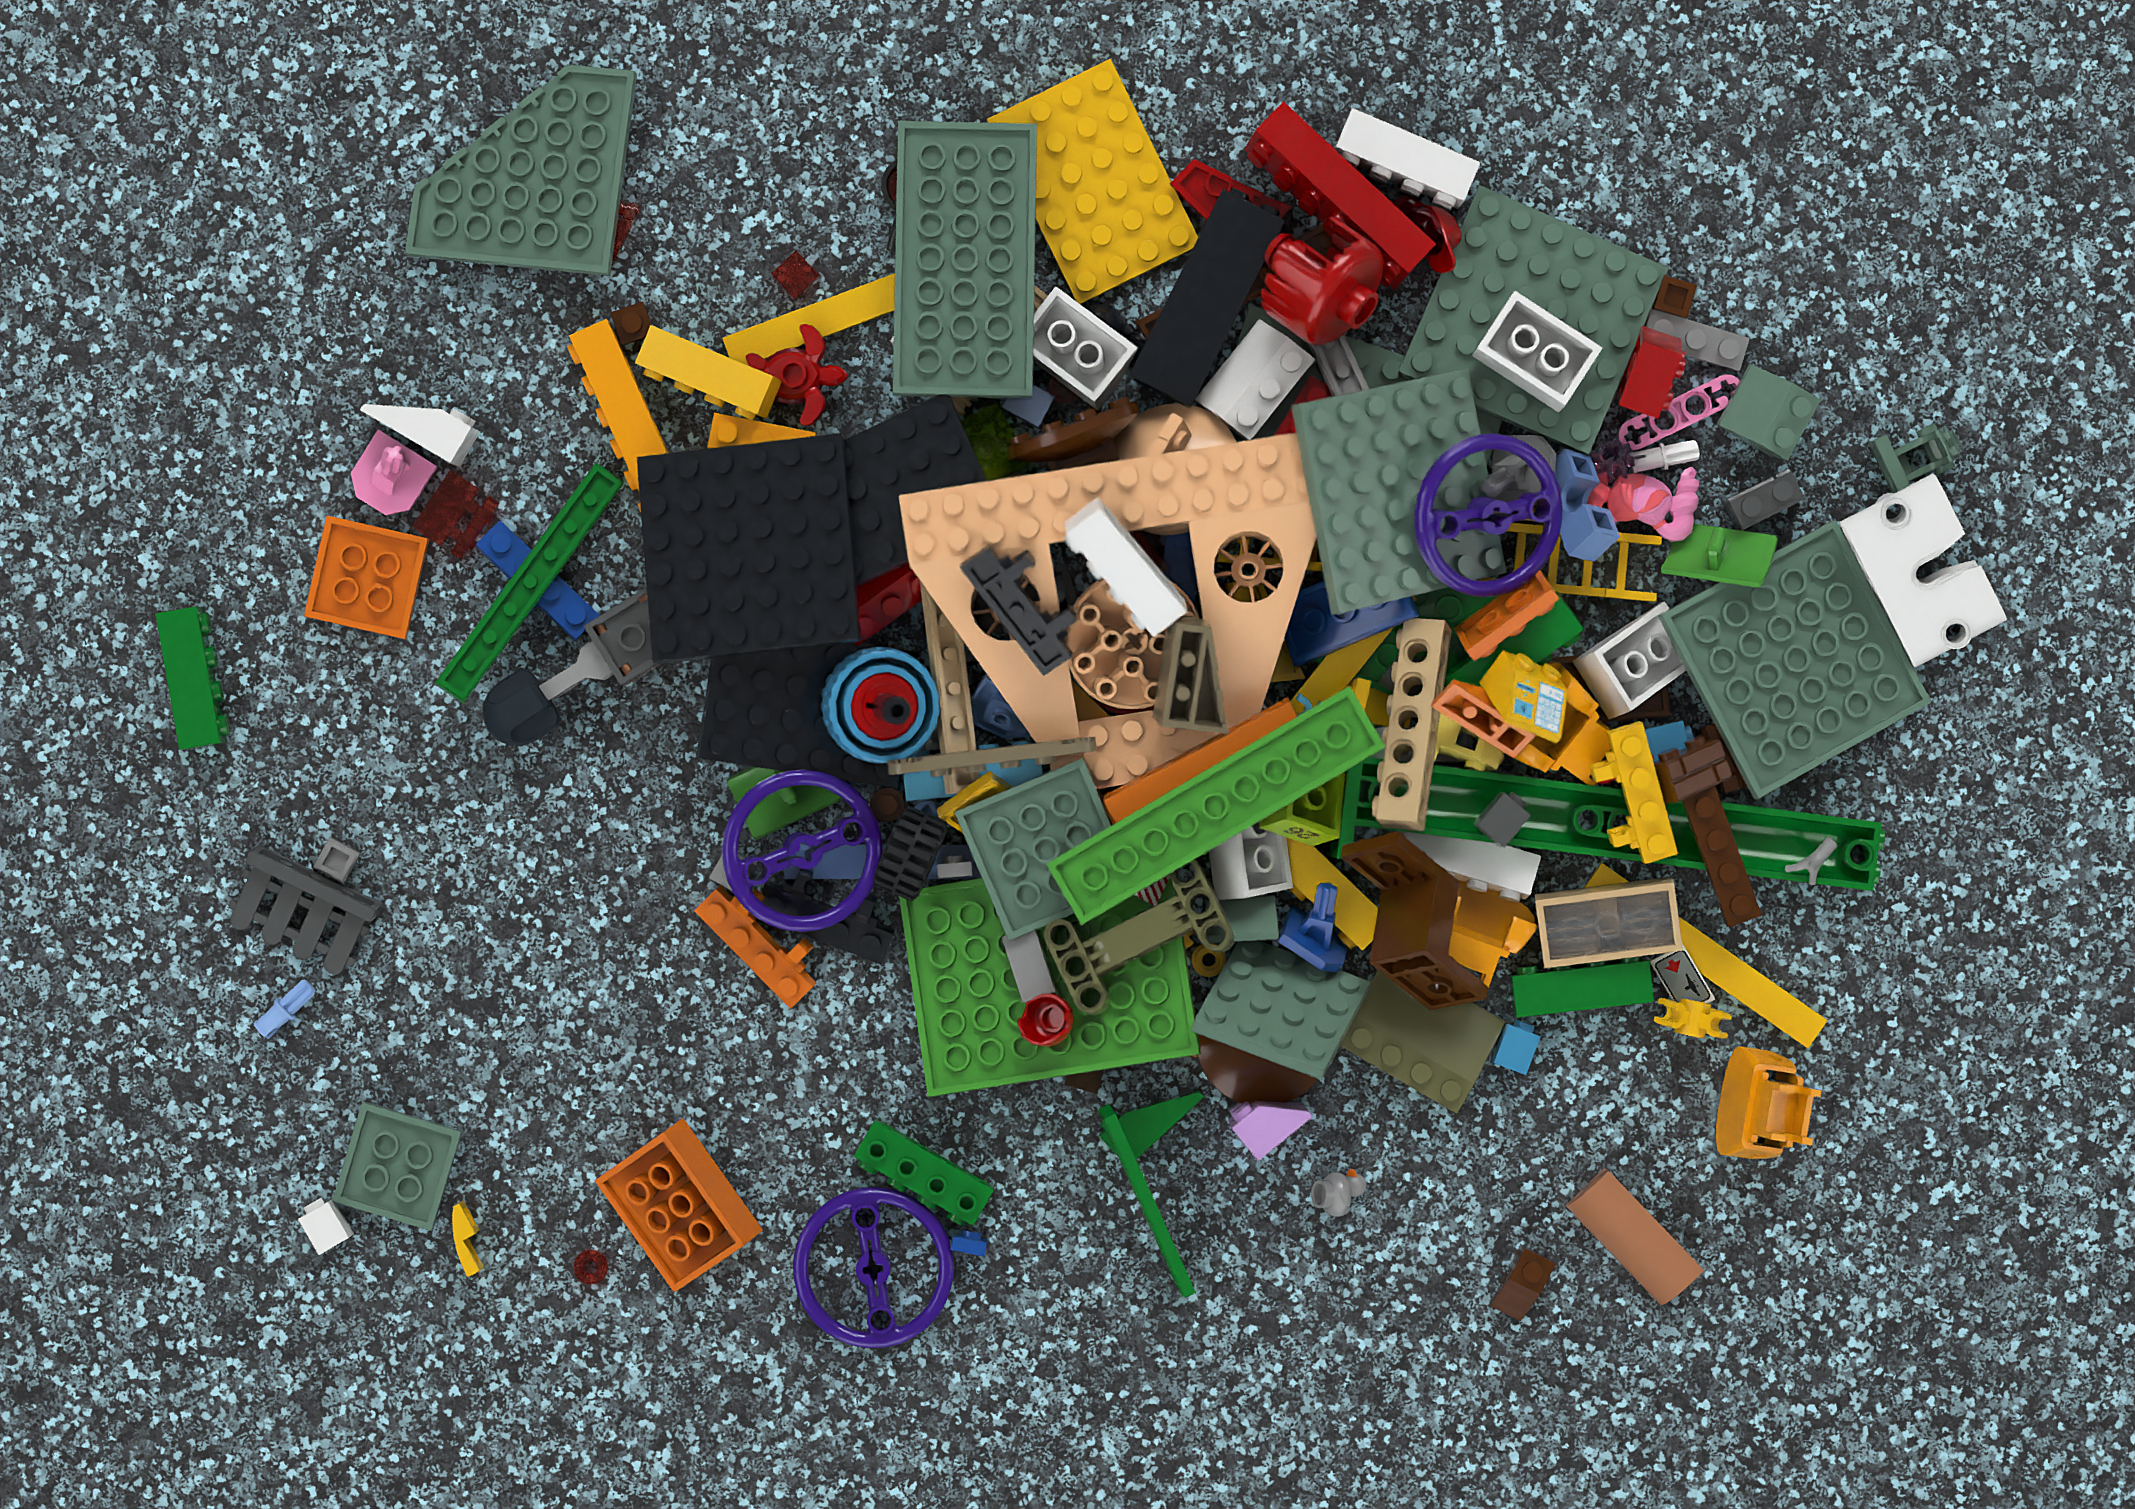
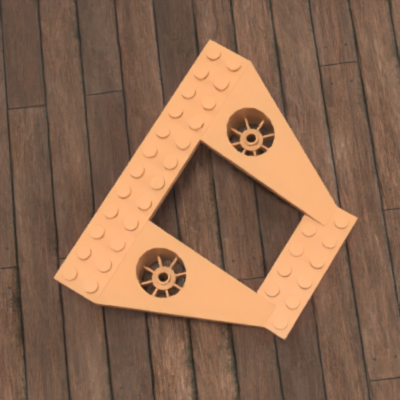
M1297 433L899 495L909 565L1034 741L1039 743L1095 737L1097 751L1055 756L1056 762L1050 763L1051 771L1084 758L1097 789L1123 786L1220 733L1162 727L1153 718L1154 710L1078 722L1068 662L1065 661L1043 676L1010 632V641L997 640L990 637L999 623L1004 624L991 608L974 611L975 600L979 592L960 569V564L988 544L1000 559L1008 555L1012 560L1015 556L1028 549L1036 560L1035 567H1027L1023 570L1021 578L1025 581L1021 586L1025 589L1030 583L1037 590L1040 601L1034 603L1036 606H1040L1042 613L1047 610L1052 616L1056 611L1060 612L1049 544L1066 542L1064 538L1067 535L1065 521L1094 499L1099 497L1128 532L1189 523L1203 620L1212 629L1218 665L1217 673L1220 690L1223 695L1225 720L1229 729L1262 710L1316 539ZM1245 538L1258 539L1266 544L1258 555L1247 553ZM1242 539L1244 554L1239 555L1236 559L1223 550L1231 542ZM1271 546L1278 554L1281 563L1265 566L1261 556ZM1220 553L1233 562L1231 571L1214 574V565ZM1245 564H1250L1255 569V573L1252 576H1245L1242 573ZM1283 568L1282 579L1277 588L1264 580L1266 570ZM1233 577L1236 585L1228 596L1219 587L1216 578ZM1262 583L1273 591L1267 598L1255 602L1254 586ZM1240 586L1247 587L1250 590L1251 603L1239 602L1231 597ZM991 614L995 619V622L986 634L978 627L975 616Z

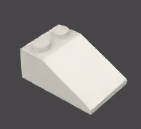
M363 404L360 409L367 415L458 467L461 466L480 431L473 428L475 420L454 408L450 414L442 409Z
M1665 601L1597 643L1572 661L1608 719L1632 711L1686 671L1658 618V615L1669 610Z

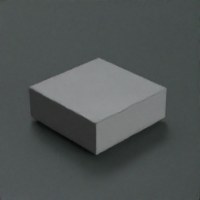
M329 837L313 868L345 884L361 853Z

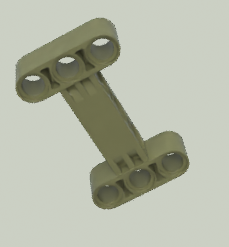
M1193 860L1188 863V865H1192L1195 869V876L1190 882L1183 883L1179 880L1178 872L1180 868L1169 874L1170 880L1178 894L1177 896L1085 942L1077 927L1066 920H1053L1047 925L1044 932L1045 942L1075 1004L1080 1010L1091 1015L1102 1014L1110 1005V995L1102 976L1194 930L1204 947L1213 952H1226L1232 947L1235 938L1234 931L1203 868L1197 861ZM1199 896H1208L1210 908L1203 914H1196L1193 908L1195 899ZM1060 927H1067L1070 931V939L1064 945H1057L1054 939L1055 932ZM1215 927H1223L1226 933L1225 940L1220 945H1211L1209 942V933ZM1076 958H1082L1085 962L1084 972L1080 976H1072L1069 971L1071 961ZM1091 989H1097L1101 996L1100 1002L1097 1006L1088 1008L1084 1002L1085 994Z

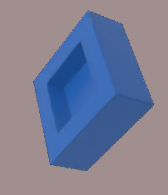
M962 1229L961 1234L954 1232L950 1250L984 1257L988 1239L981 1238L982 1233L979 1231Z

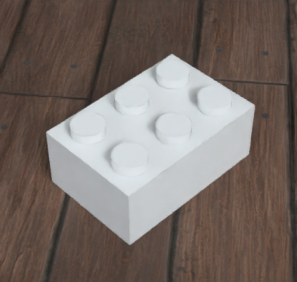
M1514 291L1472 356L1552 409L1560 412L1595 361L1602 347Z

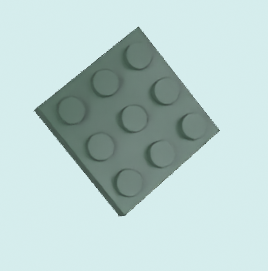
M363 1101L332 1201L432 1231L463 1131Z

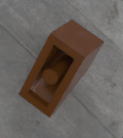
M1520 1244L1490 1306L1521 1321L1540 1296L1555 1263L1550 1258Z

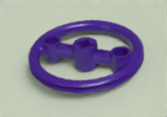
M1480 434L1466 438L1445 451L1431 466L1422 482L1414 512V528L1419 550L1431 572L1441 582L1456 591L1479 597L1499 596L1512 592L1530 581L1542 569L1552 554L1560 534L1562 498L1556 476L1547 460L1526 442L1500 434ZM1483 450H1503L1518 456L1533 470L1541 485L1539 492H1525L1517 500L1504 502L1498 499L1479 496L1472 499L1466 509L1457 511L1433 509L1438 488L1450 470L1462 459ZM1534 502H1537V508L1533 513ZM1445 518L1444 528L1440 530L1441 520ZM1531 520L1544 522L1539 542L1525 563L1507 576L1492 581H1477L1461 576L1444 561L1436 546L1437 540L1453 539L1461 531L1474 529L1480 532L1499 535L1504 533L1511 523L1515 521Z
M804 769L772 775L750 789L736 804L724 831L722 844V860L725 875L734 895L743 907L756 918L771 926L798 932L815 931L830 927L846 919L856 911L874 887V873L883 852L878 821L862 795L851 785L835 776L820 771ZM798 785L821 787L840 796L853 809L851 816L842 817L836 822L834 827L814 835L801 832L793 833L786 838L783 847L760 857L751 855L742 860L738 858L739 837L749 814L764 798L780 789ZM854 822L857 826V834L853 839L846 840L843 836V829L846 824ZM862 842L866 843L865 865L855 888L843 901L825 912L808 916L783 914L763 904L751 892V888L754 885L765 883L770 875L792 866L810 869L820 862L823 853L845 844L856 846ZM800 843L811 846L805 851V858L795 855L800 850ZM754 861H759L762 865V873L758 878L750 879L747 874L748 866Z
M862 1187L846 1191L822 1205L808 1220L799 1236L793 1260V1277L797 1295L812 1321L825 1333L838 1341L863 1348H886L901 1344L916 1337L928 1328L946 1304L952 1288L954 1274L953 1252L950 1250V1240L943 1225L934 1213L924 1204L906 1193L883 1187ZM881 1203L899 1207L920 1221L929 1232L938 1255L939 1274L933 1296L917 1317L901 1327L897 1326L894 1310L889 1304L886 1280L891 1271V1261L889 1256L881 1250L878 1230L880 1219L879 1205ZM846 1208L851 1211L852 1222L857 1228L861 1255L856 1264V1274L858 1279L866 1285L869 1305L867 1316L868 1330L866 1332L846 1327L826 1313L817 1301L809 1280L808 1262L814 1239L830 1218ZM861 1208L872 1209L876 1219L870 1225H863L857 1220V1211ZM868 1240H871L872 1255L876 1265L883 1266V1268L879 1269L876 1278L879 1295H876L875 1279L872 1276L871 1270H865L864 1268L868 1266L871 1257ZM875 1311H886L890 1315L891 1322L885 1327L876 1326L871 1319Z

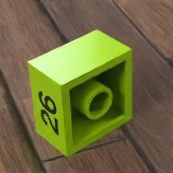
M1345 772L1261 820L1259 828L1310 846L1340 838Z

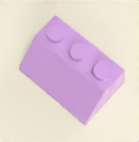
M1255 1100L1252 1104H1249L1247 1101L1244 1103L1238 1102L1230 1109L1232 1116L1228 1121L1233 1131L1259 1161L1313 1116L1305 1105L1300 1102L1289 1101L1281 1103Z

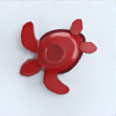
M802 324L799 326V330L805 342V351L798 348H787L777 351L766 360L758 354L749 353L746 355V360L750 367L781 380L782 383L774 400L785 404H798L806 401L800 418V424L802 426H810L820 418L826 406L825 397L821 392L823 385H840L847 380L849 375L839 366L827 365L822 367L820 361L825 353V341L814 326Z

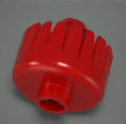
M1328 217L1334 222L1332 223L1333 229L1338 233L1332 234L1331 241L1341 251L1329 247L1326 258L1302 240L1295 241L1294 235L1282 233L1271 241L1264 255L1269 269H1273L1280 278L1271 273L1266 275L1265 284L1271 292L1262 289L1261 297L1264 300L1261 302L1262 308L1271 318L1313 346L1327 345L1340 338L1351 327L1353 329L1361 327L1373 314L1379 300V295L1376 291L1381 282L1384 268V259L1381 251L1376 245L1336 217Z

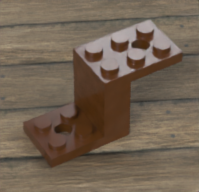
M1390 832L1383 836L1361 839L1358 842L1343 845L1341 858L1381 889L1369 963L1428 1010L1486 999L1488 986L1460 965L1452 956L1448 955L1459 881L1400 832Z

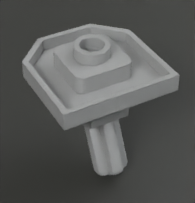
M1508 435L1522 440L1535 448L1547 460L1555 474L1556 453L1543 436ZM1495 450L1493 452L1492 474L1485 478L1484 483L1481 484V491L1486 492L1487 497L1506 502L1517 500L1525 492L1536 493L1541 490L1537 476L1524 460L1507 451Z

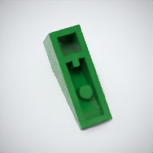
M1199 1089L1124 1110L1120 1115L1115 1112L1136 1159L1204 1098ZM1101 1123L1100 1126L1104 1130L1099 1133V1136L1116 1154L1103 1123Z

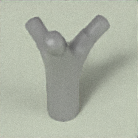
M1827 837L1810 856L1796 864L1786 865L1785 871L1792 872L1807 869L1810 872L1809 884L1815 885L1817 873L1821 865L1837 848V844Z

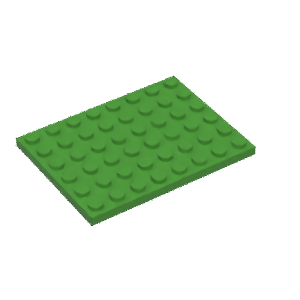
M983 878L925 887L914 901H909L899 896L928 1097L1201 1054L1199 1035L1191 1031L1196 1016L1184 936L1102 976L1110 995V1005L1102 1014L1091 1015L1077 1007L1045 942L1044 932L1047 925L1038 928L1037 931L1057 989V993L1054 994L1059 995L1070 1004L1074 1015L1073 1026L1065 1040L1060 1044L1050 1047L1032 1045L1022 1037L1017 1024L1018 1018L1023 1015L1026 1005L1022 1002L1002 937L1006 936L1005 930ZM1170 878L1157 905L1177 896ZM1133 895L1081 925L1075 913L1062 919L1074 924L1085 942L1155 906ZM1060 927L1056 930L1054 939L1057 945H1064L1070 939V931L1067 927ZM1076 958L1071 961L1069 971L1072 976H1080L1085 970V962L1082 958ZM1091 989L1085 994L1084 1002L1088 1008H1093L1099 1004L1101 997L1099 991Z

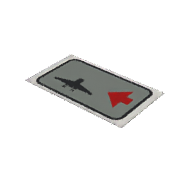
M1683 944V951L1665 953L1650 961L1672 1000L1680 1003L1681 998L1703 1003L1715 1000Z

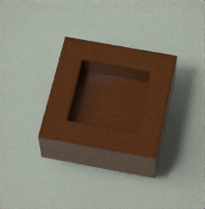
M1664 275L1653 309L1687 319L1697 285Z
M643 301L610 312L622 346L645 339L652 324Z

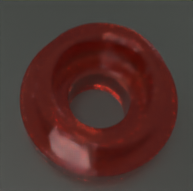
M593 1249L585 1250L575 1259L574 1273L581 1282L596 1284L607 1275L608 1261L600 1251ZM592 1260L597 1263L598 1269L596 1272L591 1273L586 1270L585 1264L587 1261Z

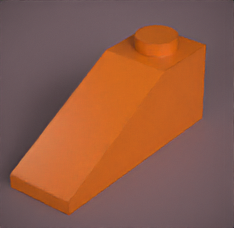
M1453 679L1431 703L1434 709L1512 758H1515L1536 736L1533 733L1505 723L1484 689Z

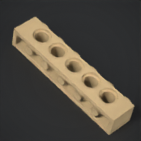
M1413 618L1404 622L1403 629L1399 628L1397 631L1396 646L1400 651L1398 662L1394 661L1392 665L1391 677L1392 682H1395L1393 695H1389L1387 700V714L1390 716L1389 728H1385L1382 735V741L1386 747L1384 748L1386 749L1384 762H1379L1377 770V780L1381 783L1379 795H1375L1372 805L1373 816H1376V820L1383 828L1424 831L1440 712L1434 709L1431 703L1444 690L1452 633L1445 620ZM1418 652H1428L1427 657L1422 662H1413V658ZM1416 684L1423 685L1422 691L1418 695L1408 696L1409 689ZM1418 718V723L1414 728L1410 730L1403 729L1404 723L1408 719ZM1413 751V757L1409 762L1399 763V757L1402 753ZM1409 785L1408 791L1404 796L1394 797V791L1398 786Z

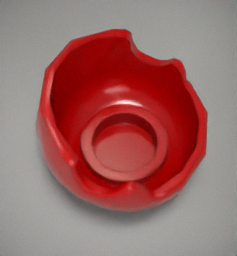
M1042 993L1025 1003L1024 1013L1018 1018L1017 1023L1020 1033L1025 1040L1032 1045L1050 1047L1060 1044L1067 1038L1073 1026L1074 1015L1070 1004L1056 994Z

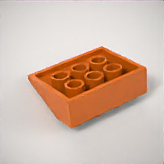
M684 1118L595 1180L598 1187L673 1292H676L746 1245L763 1230Z

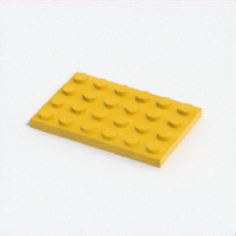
M1111 58L987 119L988 123L1037 124L1035 220L1075 301L1080 305L1193 249L1198 239L1195 229L1175 189L1170 185L1171 181Z

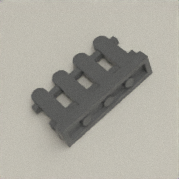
M261 845L252 849L245 863L253 866L252 870L249 868L244 869L241 877L247 879L242 893L238 901L232 899L227 907L233 910L230 919L232 926L238 930H244L252 924L253 920L264 925L262 939L269 945L279 943L284 935L296 940L293 945V953L301 960L310 958L315 950L327 955L324 960V968L333 975L342 972L346 965L354 966L357 958L351 954L360 934L368 935L371 926L365 923L366 921H373L378 916L383 903ZM273 876L284 881V883L281 884L272 880ZM267 889L278 894L269 916L258 911ZM304 891L315 896V898L312 899L304 895ZM298 904L310 909L301 930L289 926ZM335 906L345 910L346 914L335 910ZM329 919L341 924L332 945L320 940Z

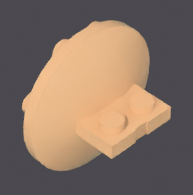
M1178 403L1156 406L1140 413L1113 439L1120 460L1236 442L1228 426L1210 411L1194 405L1191 408H1187ZM1189 523L1143 529V531L1159 535H1176L1190 532Z
M1102 578L1088 587L1072 607L1077 613V621L1065 629L1068 635L1064 638L1066 645L1072 651V657L1067 660L1069 669L1079 685L1093 698L1102 703L1123 709H1139L1155 705L1166 628L1155 637L1152 636L1147 628L1143 631L1140 630L1130 616L1132 613L1130 608L1125 603L1119 605L1108 590L1111 586ZM1170 581L1186 602L1187 612L1181 617L1200 619L1190 598L1180 587Z

